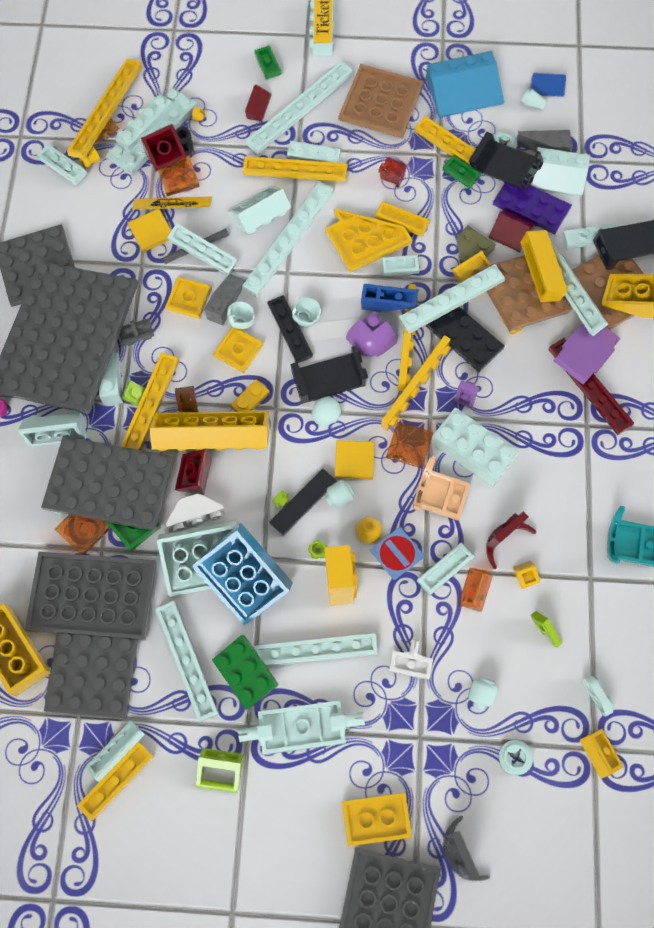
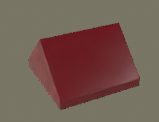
M173 124L141 137L144 152L155 171L187 157Z
M504 209L499 213L489 238L520 253L522 250L520 243L527 231H533L536 224Z
M203 449L182 454L175 486L176 491L204 495L212 460L208 450Z

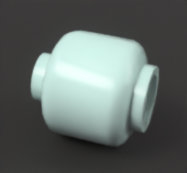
M339 480L327 488L328 495L325 498L330 506L334 505L340 509L354 500L353 495H355V492L348 481Z
M479 677V679L472 682L468 698L474 702V707L485 710L486 706L491 707L494 705L498 687L495 686L494 681Z

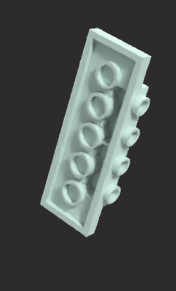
M171 88L164 96L159 94L157 97H152L149 105L146 108L140 109L135 120L131 119L128 122L127 128L117 133V144L106 154L107 159L134 175L148 160L141 137L170 124H173L175 130L178 129L192 114L194 106L198 107L197 102L174 88Z

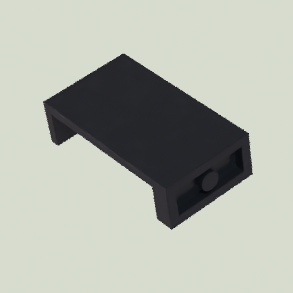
M486 131L470 157L469 163L472 168L480 173L526 190L528 185L532 184L536 172L542 168L543 158L540 151H537L533 156L495 141L492 133Z
M654 220L599 230L593 239V243L606 270L613 269L618 261L654 254Z
M355 346L351 347L350 354L299 368L298 362L290 364L301 404L365 386L368 374L366 368L361 366V353L356 351Z

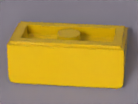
M602 728L580 739L600 778L610 776L623 768Z

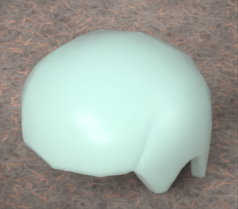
M310 297L300 298L292 310L294 321L304 327L314 325L321 315L320 304Z
M238 301L228 307L227 319L232 327L246 329L250 328L254 323L253 307L248 303Z
M323 397L317 400L311 412L315 423L323 427L336 423L342 413L340 404L332 397Z

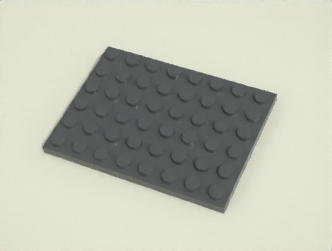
M39 261L0 354V395L90 414L139 282L137 279Z

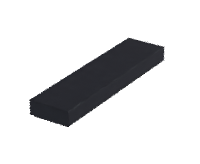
M284 295L268 301L267 305L295 362L300 363L312 358L313 353L298 323L294 321L292 311Z
M322 469L269 523L282 536H285L327 493V488L336 483L337 480L325 469Z

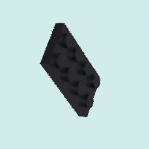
M460 307L426 324V327L440 339L444 335L450 338L449 346L478 372L483 370L505 347Z

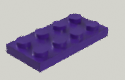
M504 183L493 201L494 206L535 223L537 227L547 230L554 235L572 206L531 185H528L526 190H522L507 183Z

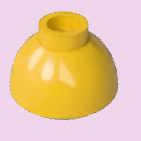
M364 517L356 525V536L364 543H374L382 535V525L376 518Z

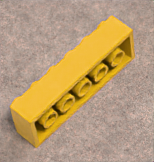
M269 411L155 413L150 426L151 447L159 451H166L168 449H177L179 451L187 449L224 450L226 448H234L236 450L254 448L260 450L268 448L270 434Z

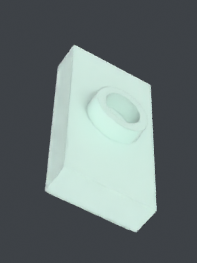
M418 255L382 258L384 276L419 274Z

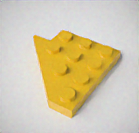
M334 209V215L338 222L325 228L326 235L349 273L412 244V238L404 226L339 209Z

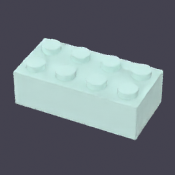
M454 408L432 436L431 441L433 446L492 487L495 486L518 453V450L457 408Z

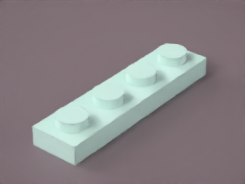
M177 223L167 237L168 241L227 276L238 262V259Z

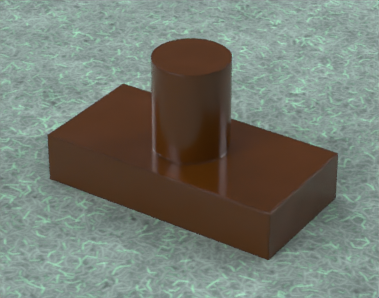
M194 386L175 388L178 411L199 412Z

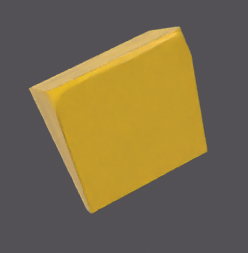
M528 561L513 567L521 589L540 583L536 565L533 562Z

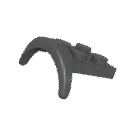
M460 816L451 823L443 838V849L447 862L452 870L463 879L471 881L487 880L490 878L489 875L479 876L461 832H454L458 823L463 819V816Z

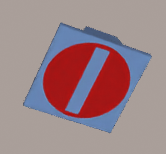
M401 527L370 549V552L394 581L425 557Z

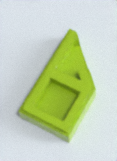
M534 611L531 614V618L536 627L543 635H548L552 644L558 648L562 641L550 620L539 612Z

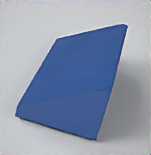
M533 73L530 90L533 89L543 96L564 97L566 75Z

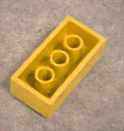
M350 545L325 547L329 606L353 604V598H357L358 584L357 572H355V552H350Z
M2 603L0 605V680L8 694L17 697L49 675L50 669L12 608Z

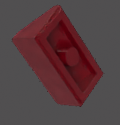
M254 85L245 109L246 119L263 121L272 96L270 92L258 85Z

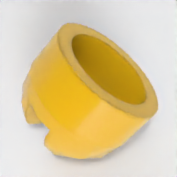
M194 106L192 120L202 121L205 116L204 110Z

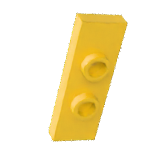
M384 201L381 202L375 213L376 219L404 226L407 231L423 237L430 224L429 219Z

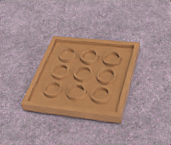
M360 64L339 113V120L403 139L424 81Z
M525 255L494 263L505 277V281L486 292L509 331L565 315L572 310L564 296L561 301L540 302ZM494 264L480 267L475 273L478 274Z
M600 255L572 269L607 321L608 325L606 327L609 330L635 316L602 306L601 304L610 274H644L633 259L618 261L613 269L606 270Z

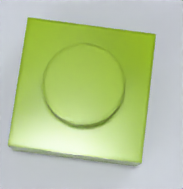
M130 380L121 398L138 406L145 388Z

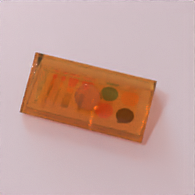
M469 568L458 605L482 612L491 584L492 574L487 570Z

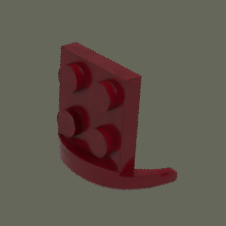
M524 511L519 515L517 513L513 514L489 536L486 543V554L494 570L497 566L494 561L493 550L514 530H526L536 534L534 528L524 523L529 518Z

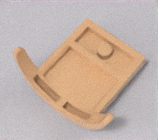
M431 456L421 477L413 509L419 511L421 508L459 521L471 483L432 471L436 458Z

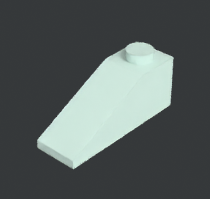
M118 352L112 353L99 387L100 399L105 406L123 403L121 398L122 385Z

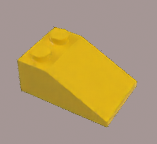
M610 274L601 302L602 306L642 318H654V274Z

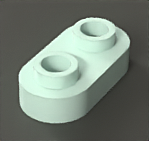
M592 675L584 678V686L601 714L606 717L613 713L614 703L603 692V685L599 678H594Z

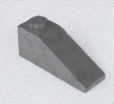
M570 130L518 131L516 138L518 146L537 152L538 147L571 152L572 149Z
M232 274L226 277L211 295L204 309L207 320L224 325L227 320L228 307L236 302L243 289L242 285L246 281L245 279Z

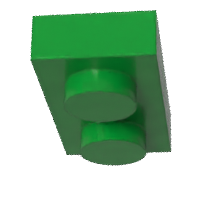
M270 45L254 50L255 57L266 80L281 75V69Z
M454 155L444 164L442 169L469 189L481 176L480 172Z

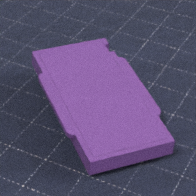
M580 324L563 344V350L554 359V362L580 383L584 384L592 373L599 371L615 351L614 346L621 338L607 327H604L592 336L585 325Z

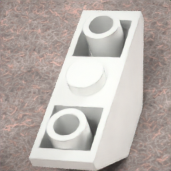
M198 493L179 499L166 525L170 532L184 530L185 527L190 525L199 526L203 524V521L209 519L217 520L226 513L222 504Z

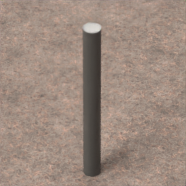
M225 228L204 238V240L212 243L229 234ZM180 249L162 259L167 264L189 253Z

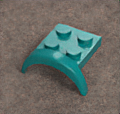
M620 506L615 512L609 527L607 538L608 559L616 564H619L620 561L654 567V526L621 520L625 507Z

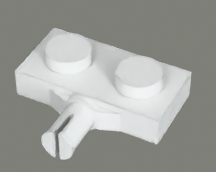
M411 640L409 652H392L389 672L430 680L433 659L418 654L420 642L416 641L415 643V640Z

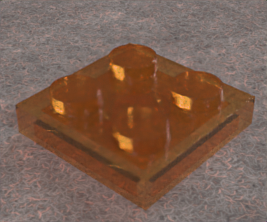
M189 155L158 170L167 197L200 187Z
M397 422L386 458L423 469L434 432Z
M68 515L54 530L78 553L85 555L111 528L104 521Z

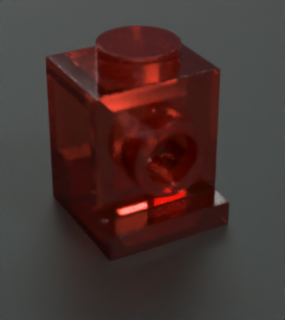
M387 157L385 163H381L379 167L380 179L396 184V187L399 188L406 175L407 164Z

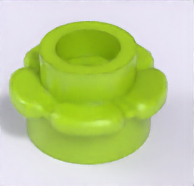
M282 490L274 497L272 502L275 504V508L279 506L283 508L290 500L287 498L289 493H285Z
M316 540L309 546L308 552L313 559H322L325 557V547L327 545Z

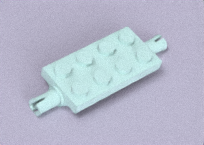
M339 700L259 711V724H257V727L239 728L238 734H247L239 736V742L261 741L262 754L266 755L346 744L344 732L346 727L364 726L365 722L364 719H360L364 718L363 712L344 715Z

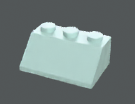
M538 147L537 151L541 152L543 158V166L536 172L531 186L542 191L582 197L590 155Z
M269 186L227 210V212L242 232L251 234L258 230L257 227L271 223L272 219L276 216L285 215L287 210L291 208V205L283 188Z
M70 411L67 414L52 413L49 416L43 417L31 416L30 418L23 419L18 433L29 446L61 443L63 436L86 440L85 419L81 412Z

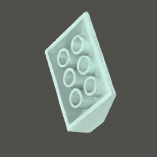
M236 520L158 535L157 545L169 597L211 589L192 565L237 526Z

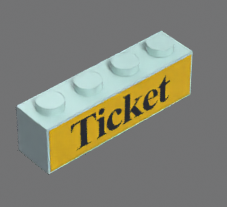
M311 0V9H314V12H310V22H313V25H310V35H313V38H310V49H313V56H333L334 0Z

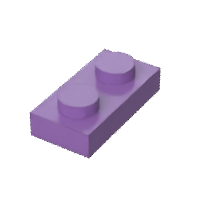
M461 380L455 402L472 409L479 387H476L472 382Z

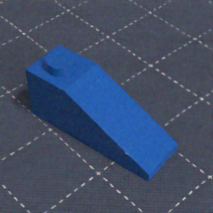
M363 284L361 308L362 310L375 312L416 308L418 290Z

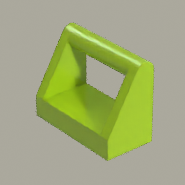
M203 748L198 759L196 787L238 793L244 754ZM204 766L235 771L234 784L202 779Z

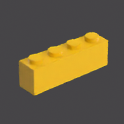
M547 230L527 231L520 243L540 302L561 301L568 291L567 284L563 279L562 270L559 267Z

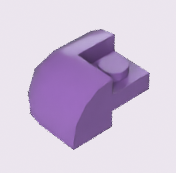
M372 312L363 320L359 319L346 335V340L352 346H355L356 351L360 352L361 355L378 357L397 344V337L387 321L384 322L375 312Z

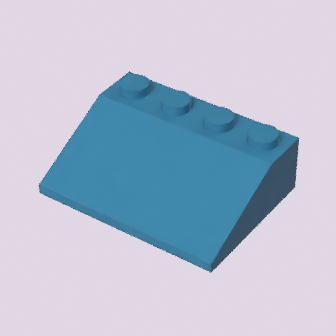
M492 51L427 64L426 81L439 118L504 104L497 63Z
M242 523L227 533L192 565L195 571L243 625H246L287 594L293 583Z

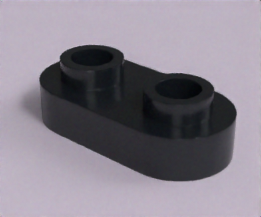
M180 127L175 131L187 156L184 159H190L194 155L191 132L186 127Z

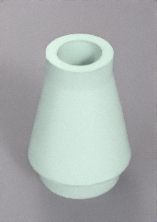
M528 88L521 99L524 105L542 110L548 101L533 89L530 90Z

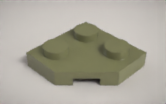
M468 225L457 236L456 240L460 263H463L480 251H483L487 258L496 247V244Z

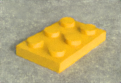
M405 793L342 801L348 847L412 838Z

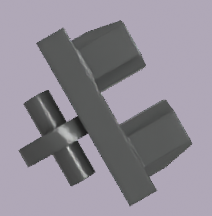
M148 318L138 322L130 321V324L122 326L119 335L122 345L130 346L141 340L152 339L154 332Z

